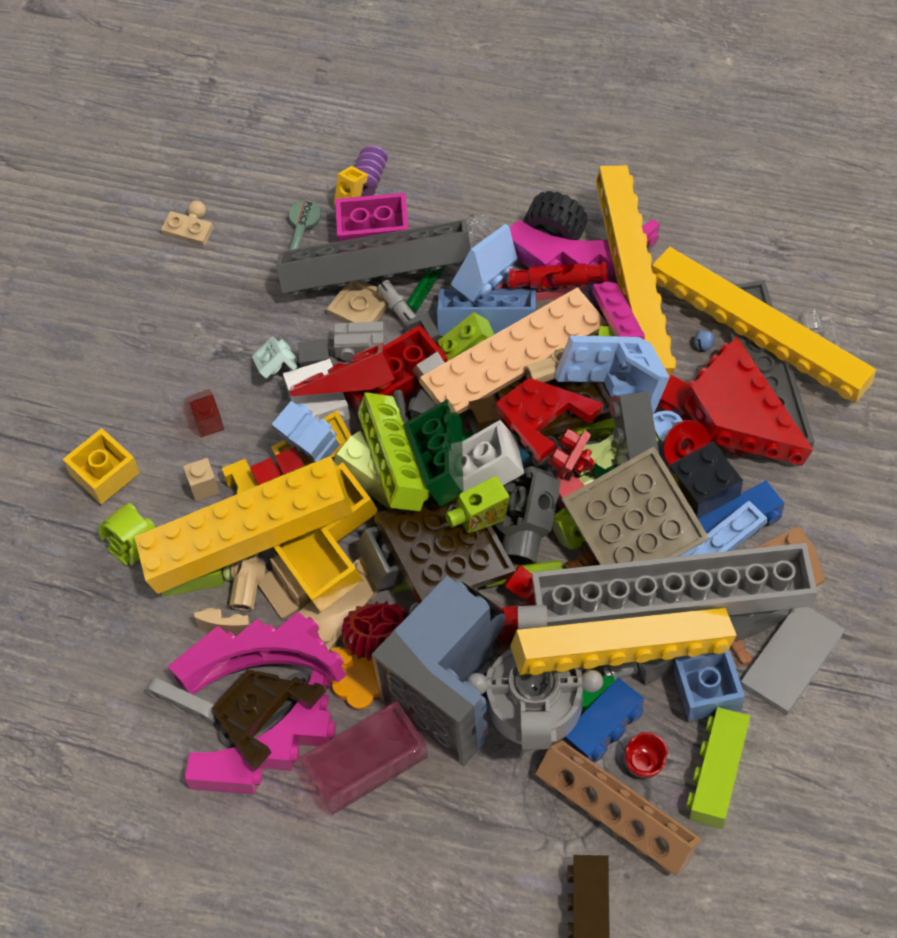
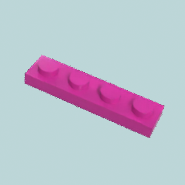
M612 282L593 284L592 293L614 336L640 337L645 340V334L618 284Z

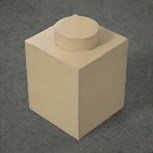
M208 458L183 466L195 501L220 493Z

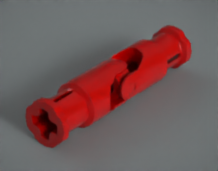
M602 262L600 265L579 263L535 266L526 270L509 268L511 290L523 286L544 288L563 285H587L588 282L598 281L608 282L606 262ZM553 273V278H548L546 275Z

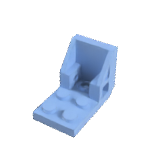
M569 336L555 373L558 382H604L611 396L637 391H649L653 414L669 380V375L652 344L640 337Z

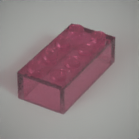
M396 701L304 755L300 760L304 772L330 814L333 815L428 758L425 742Z

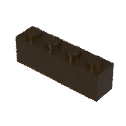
M573 855V865H567V883H573V893H567V911H573V922H567V938H610L609 855Z

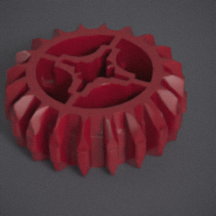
M376 601L375 604L366 602L364 607L356 606L355 611L348 612V616L344 618L341 635L345 649L349 650L350 655L356 654L358 659L366 657L369 662L372 660L374 651L410 613L406 612L405 607L399 608L397 603L389 605L388 601L384 603Z

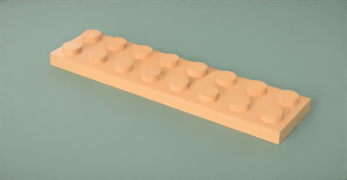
M577 287L420 377L419 383L437 405L448 399L456 412L460 414L468 409L469 401L487 398L525 376V365L550 358L556 349L565 348L569 336H593L598 333L599 326H607L608 323Z

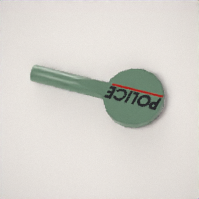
M302 200L296 202L290 208L289 220L296 229L289 250L298 249L305 229L314 227L320 221L321 210L315 202Z

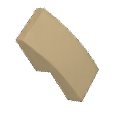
M206 608L200 612H194L198 628L208 633L219 626L225 633L230 631L236 637L251 624L248 615L235 614L229 616V618H224L221 609Z

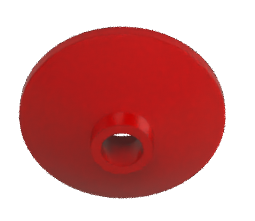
M685 420L675 424L668 431L663 442V455L666 462L671 464L711 443L708 431L703 425L692 420ZM683 441H685L684 446H683L682 448H680V447H681V443H682Z

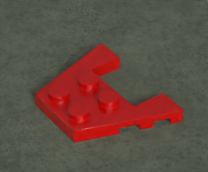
M528 378L496 402L495 410L509 428L519 434L522 444L532 450L533 457L540 463L555 450L556 443L539 433V431L566 410L571 411L589 423L603 412L604 404Z

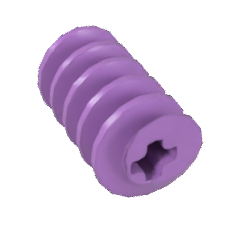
M373 145L363 147L354 167L368 174L367 182L363 184L361 197L373 196L375 194L378 182L383 174V169L388 161L387 152L380 147Z

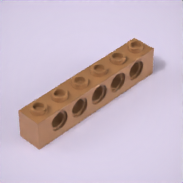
M563 740L552 745L551 749H548L536 772V775L543 779L547 786L557 789L565 795L569 802L579 805L588 812L591 818L604 823L611 828L616 836L629 841L638 852L648 855L658 862L663 870L677 875L687 866L702 840ZM567 771L572 774L573 780L569 778ZM590 787L596 792V796L591 793ZM613 804L619 808L620 813L615 811ZM636 821L642 824L643 830L638 827ZM660 838L666 841L667 847L661 843Z

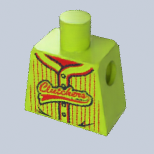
M496 475L462 492L458 496L456 509L445 513L446 520L451 528L462 524L469 533L503 522L510 496Z

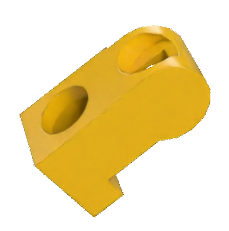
M353 166L338 173L335 199L361 197L363 184L367 182L368 174Z
M246 459L222 468L228 487L236 485L237 494L258 486Z

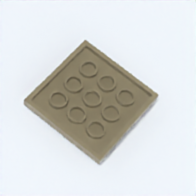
M654 446L561 499L599 565L679 557L709 539Z

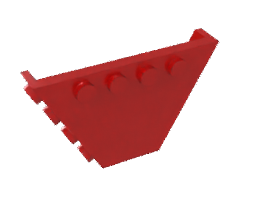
M738 337L730 344L726 342L718 352L719 356L715 354L707 364L709 368L703 367L695 378L697 381L692 379L684 390L687 395L682 402L683 406L693 421L700 423L706 428L710 436V442L803 466L813 451L812 447Z

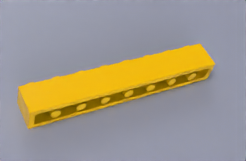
M726 608L522 629L516 631L510 647L519 675H539L550 671L566 672L576 668L592 669L602 665L618 666L628 662L644 663L654 659L670 660L680 656L696 657L706 653L721 654L729 650L737 635Z

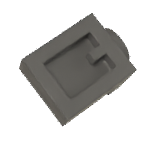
M428 313L416 316L406 322L407 332L420 325L440 348L438 343L440 334Z

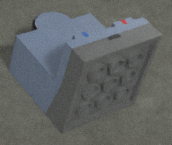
M445 576L374 651L372 660L381 702L462 766H465L484 745L485 737L488 734V722L483 719V715L487 711L486 699L482 697L481 693L474 686L466 681L471 674L478 673L493 656L492 642L503 627L505 613L500 607L466 582L453 581L448 576Z

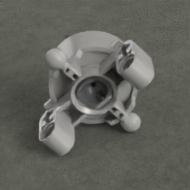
M546 605L518 606L519 630L547 627ZM510 649L503 653L492 667H489L486 677L481 673H474L468 677L466 682L474 686L481 695L486 691L489 716L494 726L502 735L515 743L521 744L522 750L551 749L553 743L556 744L572 731L582 712L583 689L591 693L597 692L603 685V678L595 670L586 671L582 675L580 668L570 669L566 672L550 671L539 675H519L512 650Z

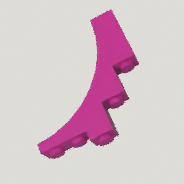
M654 219L642 226L643 233L647 235L646 248L654 246L659 239L660 224ZM518 220L509 227L517 260L528 268L579 263L600 265L602 262H606L608 277L617 283L608 239L594 241L564 239L536 230L521 220Z
M299 612L295 613L276 630L271 624L266 626L259 619H256L236 637L232 632L228 631L225 633L217 626L167 666L175 681L192 695L227 674L264 664L306 666L326 674L337 683L346 676L341 666L344 663L342 658L335 651L330 653L327 650L326 645L317 632L319 630L318 624L311 617L305 618Z
M313 669L308 684L320 683L327 690V686L332 685V678ZM325 692L311 709L297 702L289 714L278 724L256 738L267 745L272 752L256 771L251 769L237 747L215 752L189 753L185 781L189 789L255 794L257 785L262 783V768L292 771L294 761L299 760L300 745L329 747L330 738H335L336 721H332L331 713L328 711L329 695H326Z

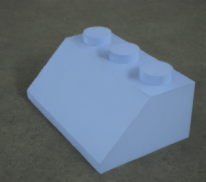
M504 224L469 251L451 283L454 288L472 302L481 296L483 298L486 297L492 287L496 289L503 279H509V268H513L517 255L508 225Z

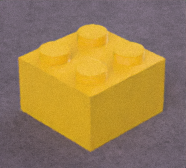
M103 428L63 458L69 475L101 505L140 474L134 457Z

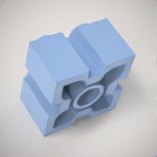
M290 401L272 423V426L279 432L278 434L292 447L296 446L297 451H300L313 463L331 456L340 445L335 438L337 434L331 429L332 426L321 417L317 420L312 415L313 412L304 404L300 403L298 406Z

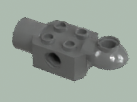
M547 436L548 439L556 443L555 449L559 448L562 450L560 443L554 437ZM532 453L530 467L523 469L524 474L503 485L510 496L506 516L503 522L494 525L504 533L502 546L511 562L536 564L541 538L551 532L561 483L555 476L558 469L548 462L552 453L540 463L535 460Z

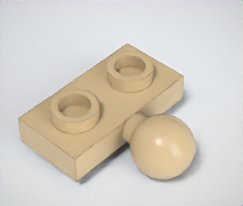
M195 200L188 205L187 211L189 216L173 211L169 212L161 229L163 235L202 246L206 245L214 226L212 222L200 219L206 213V207L201 201Z

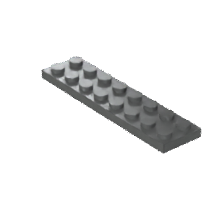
M765 280L735 284V286L773 308ZM726 325L730 341L732 342L738 337L810 446L813 447L814 437L791 364L780 360L772 352L757 346L754 341L744 335L737 334L734 329Z

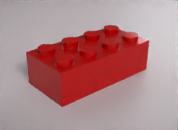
M420 325L385 345L395 373V380L391 381L392 384L381 390H378L376 387L371 390L343 392L357 412L365 392L393 396L394 391L401 390L404 401L421 389L424 390L412 371L417 364L436 352L439 353L445 363L448 361L447 356Z

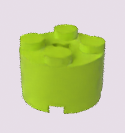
M127 503L98 525L97 530L101 540L103 541L106 538L110 543L107 549L116 559L125 565L129 563L133 565L140 559L135 536L156 527L149 518L143 519L131 503Z

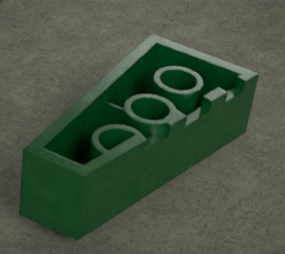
M446 399L403 424L424 483L440 507L453 501L464 492L462 419L451 402Z

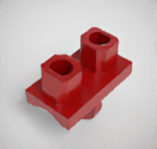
M570 429L563 433L559 443L569 449L568 454L556 448L548 460L552 466L558 469L555 476L562 480L567 472L572 471L574 465L576 466L574 471L578 474H581L583 470H592L595 464L594 460L590 457L592 451L585 449L584 453H582L591 436L590 433L584 430L579 435Z

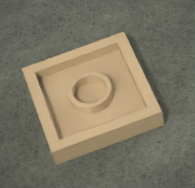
M354 280L345 285L328 306L327 315L344 323L377 322L389 304L380 292L377 291V287L367 282Z

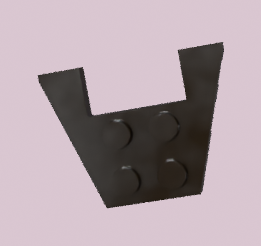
M247 669L211 710L253 771H256L272 753L267 745L254 738L257 732L288 698H292L306 708L311 709L325 694L326 690L320 683L314 682V685L303 683L300 679L286 680L279 678L275 674Z

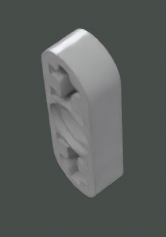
M153 678L145 690L155 700L206 724L213 725L217 719L211 710L214 706L213 704L158 678Z

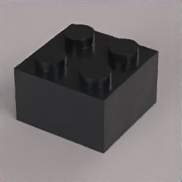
M714 442L669 464V472L698 519L741 495L743 479Z

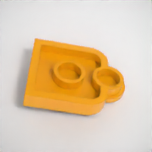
M345 647L331 648V652L335 651L342 658L344 663L341 666L346 674L338 683L332 679L335 696L340 700L347 701L354 709H366L372 704L373 699L380 697L373 660L368 662L366 657L358 659L356 654L350 655L349 650L345 649Z

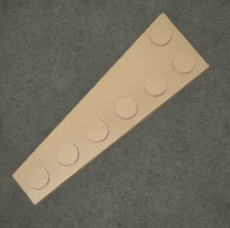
M361 556L353 565L363 578V582L322 612L319 611L312 600L299 611L305 618L311 617L318 624L319 630L317 632L330 653L331 648H335L343 639L341 629L344 618L348 616V612L355 611L356 606L364 607L366 602L373 601L378 594L377 587Z

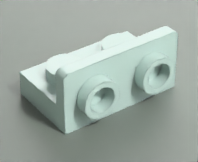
M273 336L252 356L259 372L265 378L270 374L274 375L277 373L283 362L293 370L297 368L294 361L296 357L291 352L290 346L282 339L278 342Z

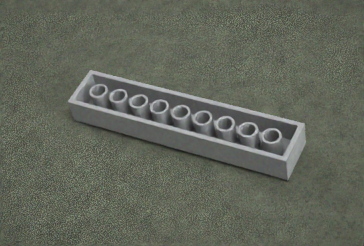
M807 543L532 572L535 605L547 606V627L726 608L728 615L811 607L817 595Z

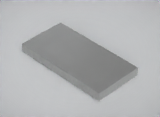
M809 607L793 608L741 680V686L788 715L840 641L846 629Z

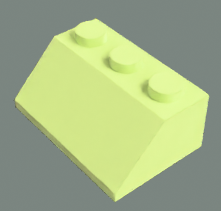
M358 431L339 450L334 463L338 466L343 462L368 495L388 509H392L389 506L366 436L363 432Z

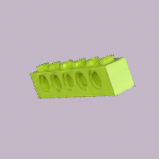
M365 392L358 410V416L390 508L420 511L424 501L429 497V490L424 483L405 431L399 407H397L393 396Z

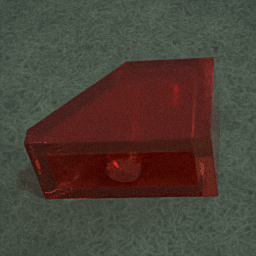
M210 389L187 396L201 438L225 430Z

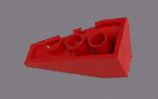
M382 342L353 355L354 358L348 364L346 362H339L333 365V367L327 370L328 374L326 375L320 372L292 385L289 390L290 395L302 396L371 390L376 387L378 390L390 386L392 384L391 381L395 380V373L384 343Z

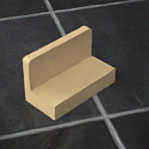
M278 554L270 559L273 570L264 574L258 586L279 617L285 620L303 609L309 601L307 593Z

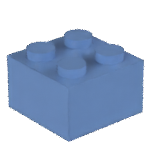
M730 649L721 654L706 653L696 657L683 656L675 658L673 674L688 722L715 716L717 707L731 711L742 710L745 695Z

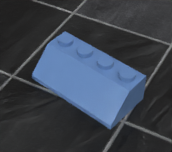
M440 289L437 307L438 332L440 336H444L471 313L475 312L489 320L495 335L536 311V289H491L486 297L483 298L481 296L474 302L457 289Z

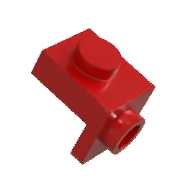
M518 565L516 572L508 578L504 586L521 601L535 605L532 574L523 566Z

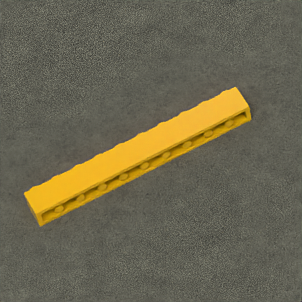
M627 165L600 166L595 184L617 283L645 334V341L652 344L670 378L672 372L676 369V359L671 355V338L666 334L665 314H662L660 308L661 295L656 291L657 279L656 274L652 273V257L646 248L647 235L643 233L642 214L638 213L637 209L638 197L633 192V176L629 174Z
M670 246L652 265V273L656 274V284L673 292L676 297L691 303L699 311H704L711 315L717 322L726 324L734 329L737 334L744 335L754 341L757 346L772 352L780 360L792 364L800 372L815 378L821 385L835 390L841 397L857 403L873 384L876 373L875 368Z

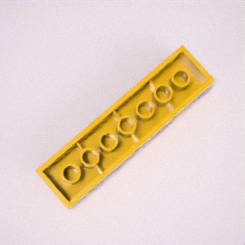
M331 456L137 535L135 536V541L145 581L159 594L354 513L341 473Z

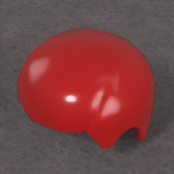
M641 732L634 736L625 748L624 763L631 774L639 778H653L665 767L668 748L663 739L653 732Z

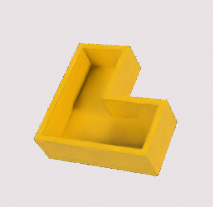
M343 462L337 467L341 473L354 514L274 546L277 553L320 612L364 581L337 542L378 513L371 498Z

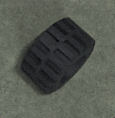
M546 191V193L541 192L534 197L523 222L551 236L569 240H580L588 223V216L584 212L585 209L575 199H571L570 196L563 195L560 192Z

